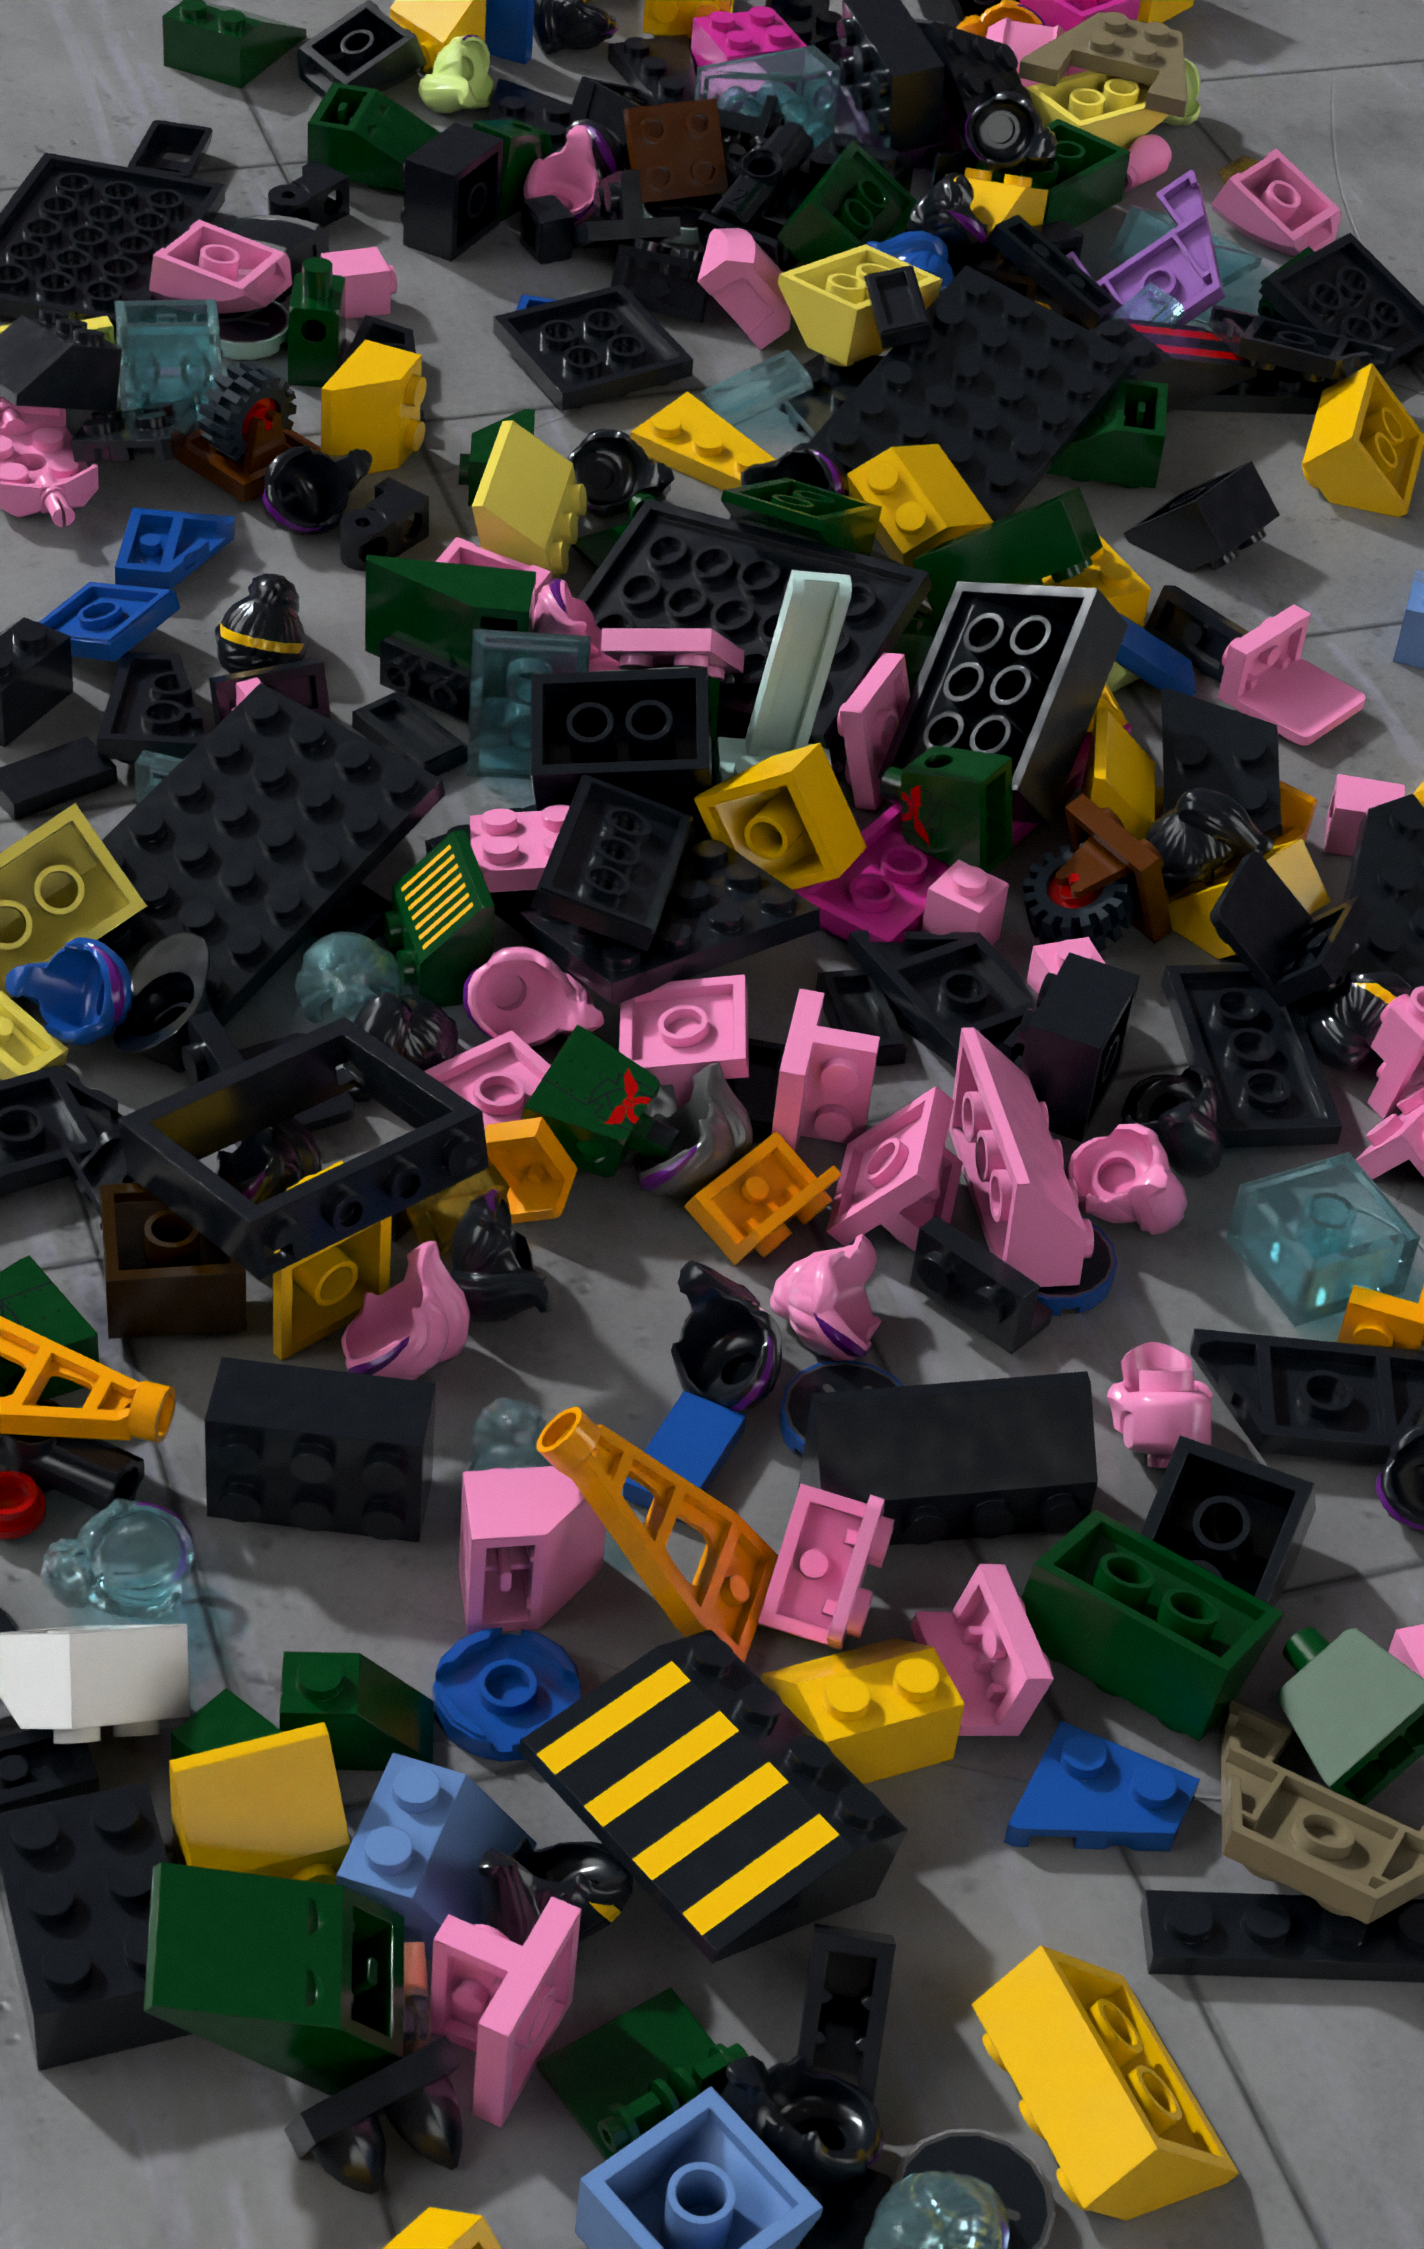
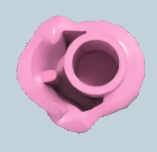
M1158 1342L1144 1343L1127 1352L1120 1361L1123 1381L1114 1383L1109 1388L1106 1399L1112 1410L1114 1429L1124 1434V1444L1133 1452L1147 1454V1467L1167 1468L1180 1435L1210 1446L1212 1439L1211 1399L1214 1395L1206 1384L1194 1380L1192 1359L1176 1348Z

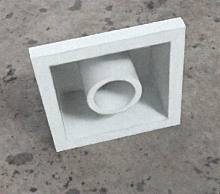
M187 1624L83 1625L0 1632V1698L21 1729H53V1743L55 1744L100 1741V1727L113 1725L114 1737L159 1734V1720L190 1716Z

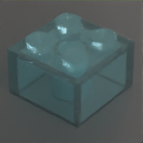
M1347 1152L1240 1184L1226 1241L1294 1327L1346 1311L1353 1285L1391 1296L1404 1293L1421 1237L1351 1154Z

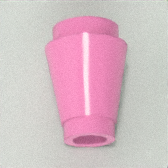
M1156 134L1142 135L1137 137L1128 149L1130 151L1124 192H1128L1167 171L1172 155L1168 143L1162 137Z

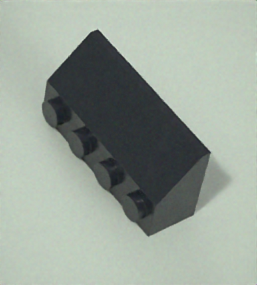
M1088 1372L812 1394L798 1489L800 1484H804L866 1504L870 1495L885 1499L883 1516L894 1519V1528L889 1545L911 1543L923 1545L934 1541L978 1537L989 1539L1002 1535L1044 1531L1064 1532L1073 1529L1091 1513L1098 1483L1091 1381Z

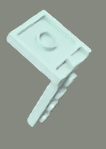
M791 571L745 739L717 737L713 750L716 785L771 756L812 745L808 744L851 599L852 583L850 575ZM823 748L831 765L830 751Z

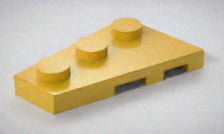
M688 391L630 433V438L635 440L649 457H653L668 467L720 490L741 487V472L749 466L776 460Z

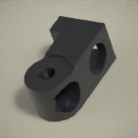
M317 160L302 166V176L292 181L291 184L273 187L268 193V215L299 218L319 224L323 228L350 214L349 176ZM334 190L336 191V200L328 197Z
M390 477L375 485L374 500L366 504L363 509L351 510L341 517L340 559L342 563L348 568L366 571L367 555L396 558L429 536V497ZM412 514H414V521L408 519Z

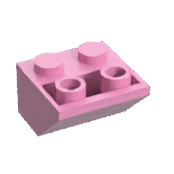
M555 1467L493 1468L463 1472L458 1569L467 1634H474L480 1630L490 1628H502V1632L541 1629L602 1569L606 1527L573 1480Z

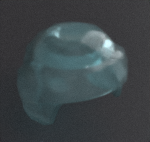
M345 931L325 935L308 948L304 953L302 969L297 973L294 987L296 997L302 1004L305 1017L310 1022L316 1024L322 1022V1004L331 997H333L332 1014L334 1016L349 1008L354 1001L365 1003L369 998L376 996L368 987H379L383 993L391 992L398 995L402 993L399 978L400 971L396 959L391 952L381 948L374 940L360 933Z

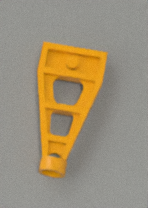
M0 1316V1356L20 1365L26 1371L14 1393L9 1396L0 1397V1434L130 1441L132 1437L156 1443H161L170 1429L176 1407V1390L174 1387L146 1380L138 1382ZM51 1377H61L91 1390L82 1408L38 1406L36 1402Z
M571 1407L559 1413L541 1432L536 1443L537 1451L553 1467L573 1480L673 1625L685 1637L711 1629L745 1663L778 1554L735 1511L603 1424L596 1425L579 1407ZM627 1477L646 1488L654 1496L643 1525L621 1494ZM676 1518L700 1532L706 1541V1546L692 1584L684 1578L666 1549Z

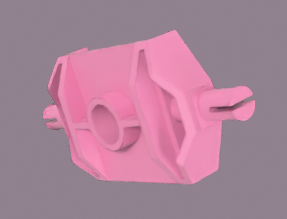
M0 395V509L17 518H23L42 512V514L50 513L52 521L56 526L63 527L62 519L65 525L69 526L75 519V513L72 508L84 507L99 489L97 464H91L89 467L87 462L74 461L71 446L73 437L66 427L65 408L16 406Z

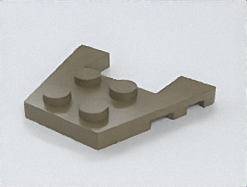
M1098 12L1025 56L1020 61V78L1055 87L1069 66L1148 84L1151 87L1147 92L1145 109L1182 118L1185 115L1188 98L1183 32L1170 29L1167 25L1160 22L1144 23L1128 19L1127 16L1118 12Z
M1232 1700L1220 1728L1223 1855L1243 1864L1250 1873L1261 1879L1278 1881L1316 1899L1320 1906L1331 1913L1351 1916L1366 1924L1373 1922L1424 1893V1824L1421 1830L1417 1831L1277 1765L1285 1753L1293 1728Z

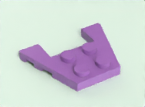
M1192 169L1156 193L1161 205L1177 227L1097 281L1103 289L1123 305L1113 320L1127 318L1185 325L1225 298L1201 186ZM1073 251L1066 255L1090 276Z

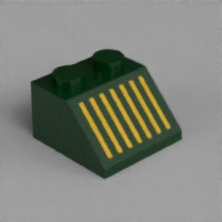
M465 830L450 833L392 886V911L383 912L382 918L386 945L388 948H397L396 965L401 986H410L414 995L423 996L439 1007L463 1004V990L466 979L472 970L486 964L493 954L495 906Z

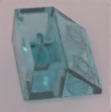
M216 299L114 301L116 346L122 349L119 376L121 408L134 407L138 409L150 403L171 402L186 398H194L196 410L200 408V404H208L210 399L204 396L208 387L215 390L218 384L213 379L219 373L222 374L220 329Z

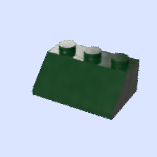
M1096 1509L1034 1563L1021 1597L1041 1650L1049 1660L1064 1664L1092 1680L1101 1691L1115 1697H1122L1157 1717L1158 1721L1166 1728L1177 1733L1187 1734L1197 1741H1200L1226 1714L1229 1704L1232 1700H1235L1284 1612Z

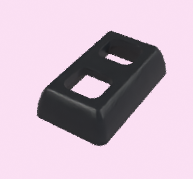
M155 120L151 123L128 167L192 179L210 146L213 130L209 127ZM166 153L192 156L187 162L162 159Z

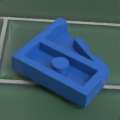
M132 507L115 565V584L171 590L234 539L235 517Z
M1060 1721L1008 1823L1004 1843L1013 1847H1028L1031 1836L1073 1837L1074 1849L1104 1850L1110 1846L1121 1845L1129 1847L1133 1851L1170 1852L1195 1798L1200 1779L1064 1721Z

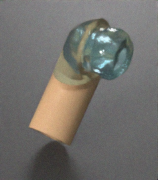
M424 1942L404 1943L403 2053L409 2054L422 2048L430 2039L433 2030Z

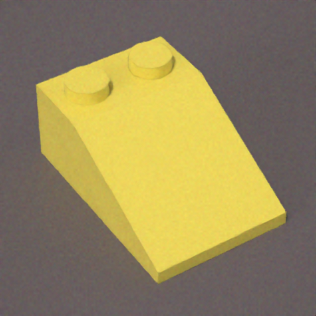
M1090 70L1062 77L1056 87L1043 83L1025 87L1031 96L1032 105L1042 119L1043 126L1056 119H1060L1126 150L1137 137L1146 135L1170 116V114L1145 109L1147 92L1151 85Z

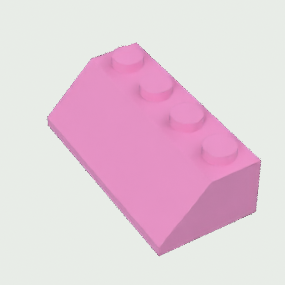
M974 1027L961 1028L952 1097L954 1105L948 1131L957 1157L963 1162L962 1172L990 1252L1040 1285V1287L1080 1285L1084 1258H1091L1093 1254V1227L1091 1221L1088 1218L1082 1219L1079 1212L1077 1184L1073 1178H1067L1064 1172L1062 1145L1059 1139H1052L1050 1135L1047 1105L1044 1101L1037 1100L1029 1077Z

